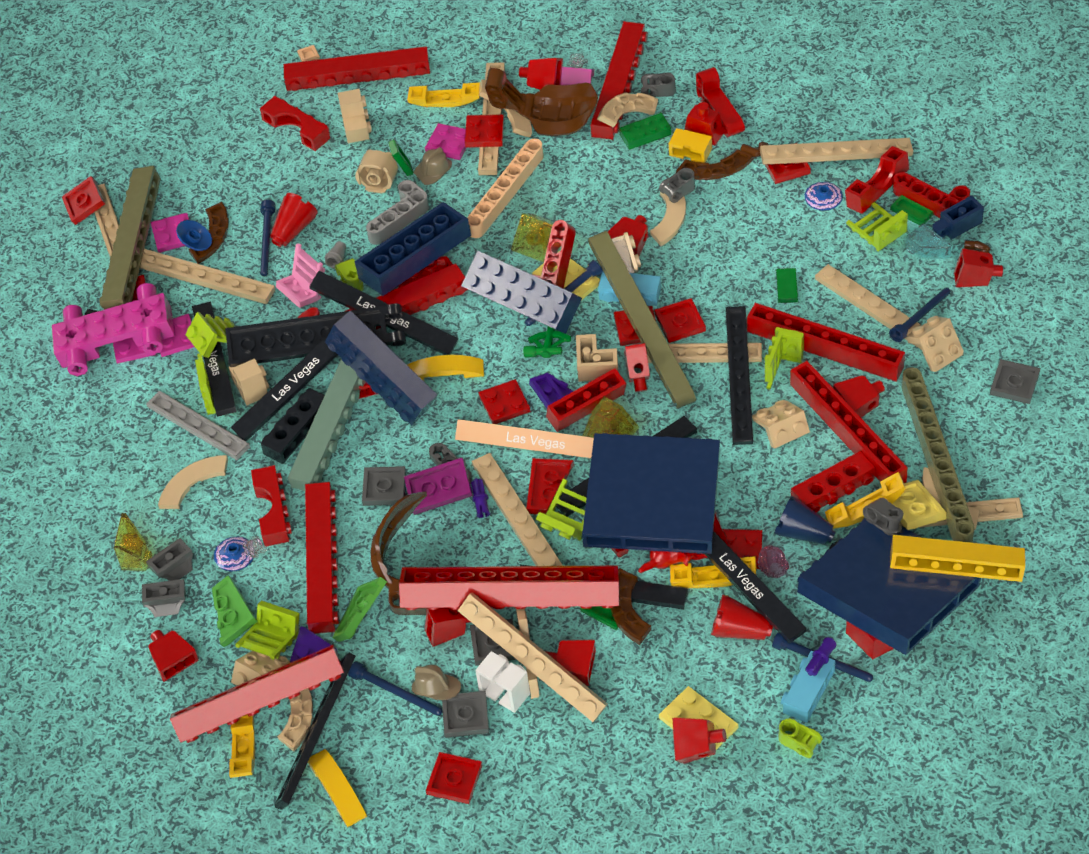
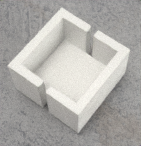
M491 651L475 670L479 691H486V696L496 701L503 691L507 690L499 704L514 713L530 695L527 671L521 665L509 664L508 659L501 654L497 655Z

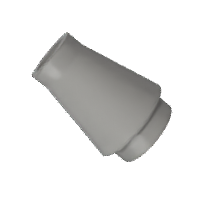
M341 241L336 242L334 247L325 255V263L328 267L335 269L336 264L343 262L346 249L345 243Z

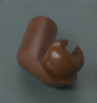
M760 142L759 147L755 148L742 144L740 150L753 155L755 158L761 156L760 146L769 144L767 142Z
M964 241V249L986 253L991 251V247L981 241Z

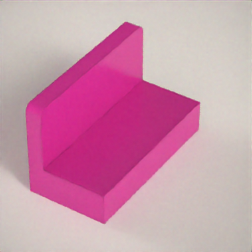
M562 67L561 85L585 82L591 84V78L594 77L595 69Z

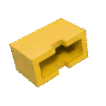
M678 128L675 129L669 142V156L680 159L688 157L691 158L690 161L705 163L712 150V136Z

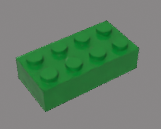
M662 113L619 127L620 136L629 150L672 135L671 126Z

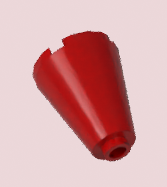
M286 193L270 234L274 245L278 247L282 245L287 246L316 218L318 211L309 201L304 203L301 201V196L294 193Z
M722 595L711 635L722 638L765 640L766 636H771L773 626L762 614L728 595Z

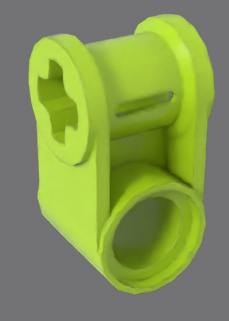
M353 258L335 265L336 273L341 277L340 281L363 291L364 285L358 278Z
M791 718L780 722L778 732L780 743L806 758H811L814 748L823 740L821 734ZM790 731L793 734H786L785 732Z

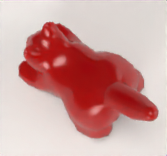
M650 551V561L644 563L638 569V572L643 573L652 568L666 569L670 565L679 562L688 566V562L695 558V553Z

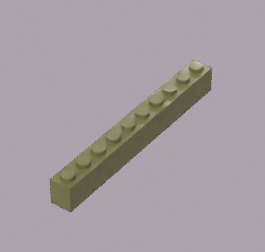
M154 165L133 169L129 179V188L126 191V200L123 203L122 216H120L119 228L116 231L117 236L113 243L112 256H110L109 268L106 271L107 276L103 284L102 296L99 299L100 306L104 310L132 302L161 180Z

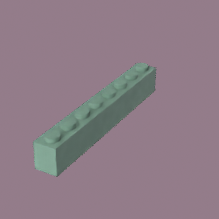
M342 359L289 473L288 480L291 488L305 491V484L322 483V475L329 467L330 457L337 449L338 439L344 434L347 419L351 418L352 408L359 400V386L363 387L366 381L360 379L350 366L344 364Z

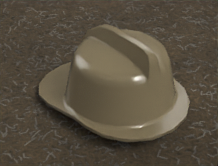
M441 147L428 150L424 153L422 162L413 172L424 185H431L436 183L450 170L452 161L447 159Z
M427 665L415 668V681L412 684L414 694L435 700H448L460 692V681L453 676L444 674L439 666Z

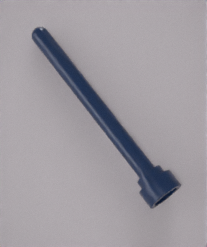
M264 200L260 205V211L264 216L260 274L263 277L268 275L271 216L275 213L276 204L272 200Z
M592 260L587 264L586 271L564 289L573 292L590 277L599 276L603 272L602 268L595 260ZM527 318L525 325L531 326L536 320Z
M944 288L905 323L897 324L889 331L891 339L895 342L904 340L907 337L908 330L950 294V289Z
M777 632L772 644V648L777 650L789 649L808 657L810 651L814 652V650L795 642L789 644L779 632ZM829 657L835 660V669L867 682L873 680L871 673Z
M358 661L352 664L348 672L349 677L355 680L365 679L436 716H440L443 712L440 707L368 672L365 665Z

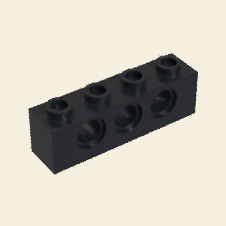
M311 388L302 393L297 402L287 410L284 417L274 425L271 432L262 439L260 444L263 455L284 464L306 438L325 395Z

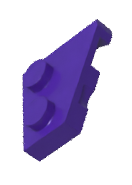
M549 373L530 378L529 385L546 408L548 405L573 392V390L568 388L567 383L557 380Z
M301 626L290 663L331 645L307 628Z

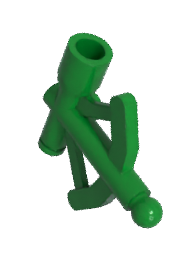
M548 326L547 331L539 332L528 338L529 343H535L537 346H524V357L532 358L541 355L543 358H550L552 355H562V347L557 346L565 341L570 342L571 336L555 331V329ZM545 338L544 344L542 345L538 340ZM553 338H560L559 341L552 344Z

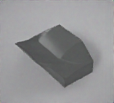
M179 538L146 561V563L159 578H165L169 581L178 580L193 570V552Z
M184 579L142 584L143 606L147 607L154 617L179 613L182 603L186 600Z

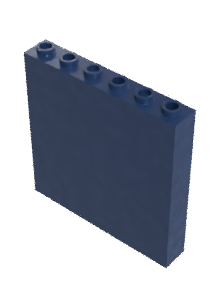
M594 433L582 531L583 547L712 554L720 440Z
M864 518L861 524L856 528H852L846 537L839 539L832 549H828L824 556L819 560H815L809 569L800 573L797 579V592L895 650L907 655L980 586L981 578L890 568V551L893 536L885 534L881 529ZM903 526L901 533L898 534L901 536L921 537Z

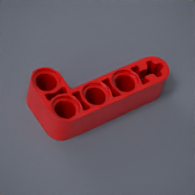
M711 67L696 73L697 95L702 98V102L708 103L709 109L719 112L724 135L728 138L744 132L745 125L742 118L720 88V78L716 68Z
M899 172L893 177V193L896 196L900 197L903 195L932 210L933 215L940 218L942 211L970 197V189L964 185L956 186L947 194L905 172Z
M564 220L555 221L550 233L542 274L534 275L563 289L576 235V230L571 224Z

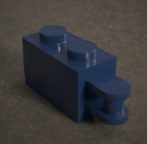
M970 196L942 211L940 220L933 223L932 237L934 239H942L948 236L952 240L983 223L984 207L973 196Z

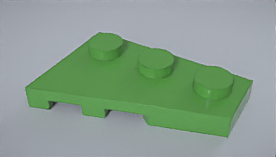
M229 575L212 588L214 607L218 615L217 627L221 634L219 640L220 645L223 647L229 645L258 622Z
M379 577L357 587L332 637L333 639L341 642L354 636L356 628L387 581Z

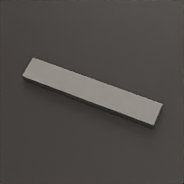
M158 391L146 403L147 407L235 460H238L250 448L249 443L161 391Z

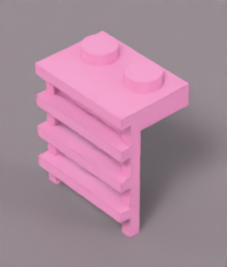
M298 243L295 248L292 275L276 281V288L299 308L320 300L321 296L319 293L309 289V286L317 272L321 271L324 273L325 268H323L321 262L318 263L301 248V244Z

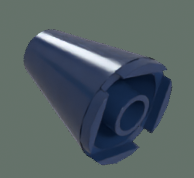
M791 495L774 534L825 545L826 542L831 543L836 531L832 530L834 525Z

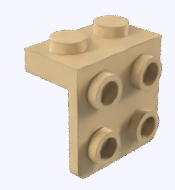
M626 232L623 236L613 238L612 241L629 273L639 272L638 267H641L638 254L634 255L633 248H636L633 236H628V232Z
M933 316L927 320L926 324L913 328L912 332L906 337L908 343L920 345L932 372L939 371L963 355L962 346L950 318Z
M786 400L777 401L773 406L760 409L756 414L752 415L753 421L766 429L770 445L774 449L810 433L804 410Z
M251 651L235 660L231 683L240 685L289 664L290 661L283 656L272 660L270 656Z

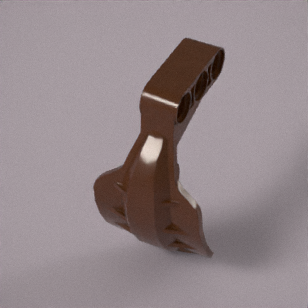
M490 68L488 70L485 90L490 104L499 109L515 110L530 120L535 131L540 135L564 136L578 132L584 127L598 102L597 93L590 83L546 85L535 94H523L506 78L503 70L497 68Z
M426 491L409 494L399 499L384 516L372 539L370 554L373 572L377 578L382 577L387 581L385 586L389 589L390 608L393 613L398 615H426L427 608L407 610L393 604L395 600L400 599V579L388 575L387 568L384 565L385 554L392 538L410 517L415 508L427 497Z

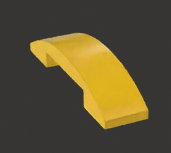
M480 82L463 83L462 89L428 91L427 86L409 87L407 101L422 107H458L466 105L480 98Z
M441 355L420 359L407 364L423 381L425 377L464 374V378L484 377L483 359L472 356Z
M897 472L880 481L882 488L848 506L842 502L825 511L827 521L834 525L833 529L862 522L865 518L863 508L875 500L885 498L891 504L894 503L906 489L900 473Z
M755 556L740 558L757 576ZM688 563V566L684 564L670 565L671 586L713 588L733 585L715 565L692 568L691 563Z
M246 714L240 717L238 722L231 725L232 756L229 762L230 778L253 775L255 766L254 715L248 717Z
M324 749L311 756L308 764L336 806L347 828L366 818L367 814L355 792L329 752Z

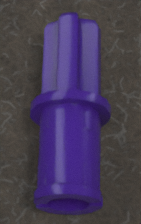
M475 478L471 482L473 491L472 502L475 503L478 518H484L483 513H485V517H488L490 515L487 504L489 498L485 493L483 480Z
M824 638L818 650L812 653L813 657L805 668L809 676H816L822 666L828 663L830 654L837 646L832 638Z

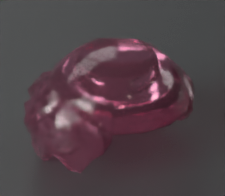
M773 545L765 546L760 550L757 563L761 572L771 578L783 577L790 567L783 551L778 547H773Z

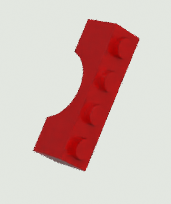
M273 96L260 107L262 120L277 128L282 125H295L301 128L300 137L302 144L315 152L330 139L329 128L325 123L317 121L311 115L302 112L298 107L288 104L284 99Z
M894 146L889 148L881 156L879 166L870 180L863 182L856 179L845 189L847 207L863 214L872 203L877 201L893 185L895 174L899 172L906 173L909 170L908 152Z
M275 465L251 470L256 497L266 499L272 503L270 511L259 519L264 546L289 542L288 534H292L290 522L285 520V518L289 517L287 505L283 506L282 501H286L284 489H280V485H283L281 472L277 473Z

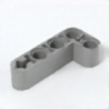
M411 180L400 182L398 185L400 201L367 224L366 230L369 242L374 245L383 243L426 213L429 209L427 193Z

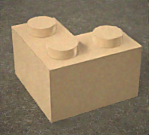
M360 89L339 92L338 98L347 142L353 143L369 140V133L372 130L370 121L366 122L369 119L367 108L363 109V107L367 106L365 95L361 96Z
M596 334L576 335L579 382L593 381L614 368L618 371L617 348L597 350Z
M255 359L236 367L230 368L229 366L231 378L246 406L260 400L267 393L269 384L264 377L266 372L262 365L257 364Z

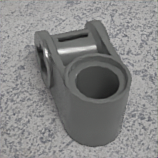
M671 73L645 74L641 77L643 85L641 93L653 97H668L676 93L675 77Z
M690 168L679 170L671 177L662 181L659 191L666 194L672 203L678 202L681 198L695 190L694 171Z
M879 498L863 508L865 519L881 529L885 534L893 536L901 533L902 526L900 521L904 513L885 498Z

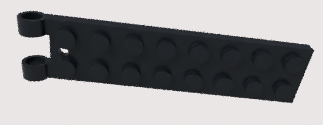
M400 304L351 310L387 346H402L406 344L405 332L394 331L387 333L385 318L399 319L403 316ZM349 311L225 328L230 368L236 367L252 359H255L257 364L306 357L329 335L333 325Z

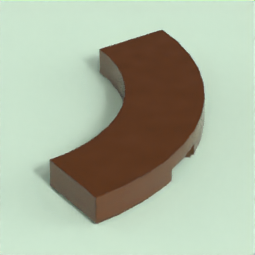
M737 149L733 154L715 164L685 159L676 170V173L683 168H690L694 171L695 180L720 179L744 169L754 160V156Z
M222 202L205 209L209 218L208 231L212 237L210 247L203 251L188 249L197 264L212 256L226 238L229 220L226 208Z
M619 568V606L610 608L619 629L629 639L640 645L651 631V625L642 620L632 606V591L638 581V577Z

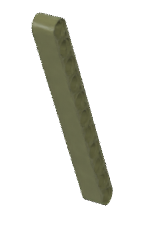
M603 231L589 237L588 242L639 340L642 344L645 343L647 355L673 403L677 404L676 408L679 409L695 402V394L608 232Z
M907 368L903 372L902 392L941 507L946 511V522L952 540L973 543L974 523L922 373L917 368Z

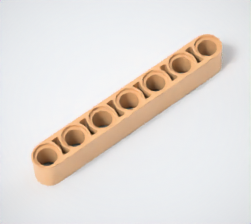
M530 139L525 143L467 218L471 231L470 237L480 238L486 233L542 161L543 147L539 139Z

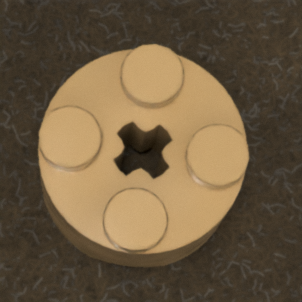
M367 150L359 164L355 177L358 184L365 186V190L368 192L384 193L387 189L391 188L398 172V165L390 152Z

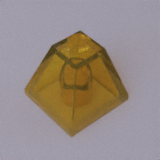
M522 213L511 250L544 262L554 223L532 213Z
M604 396L593 409L582 436L594 438V433L634 435L639 426L620 404Z
M122 513L114 544V550L121 569L147 571L146 561L152 558V552L149 551L146 541L128 515Z

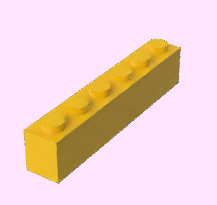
M893 535L890 551V568L1022 582L1025 571V548Z

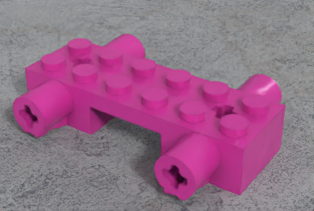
M145 283L137 288L138 300L84 316L80 306H66L63 309V322L52 325L54 355L61 367H67L68 372L73 376L84 375L88 370L87 361L100 358V346L131 337L137 347L143 345V350L151 355L161 353L163 349L162 340L175 336L172 309L165 294H157L156 287L153 284Z

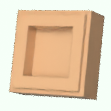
M314 45L297 50L301 62L320 59Z

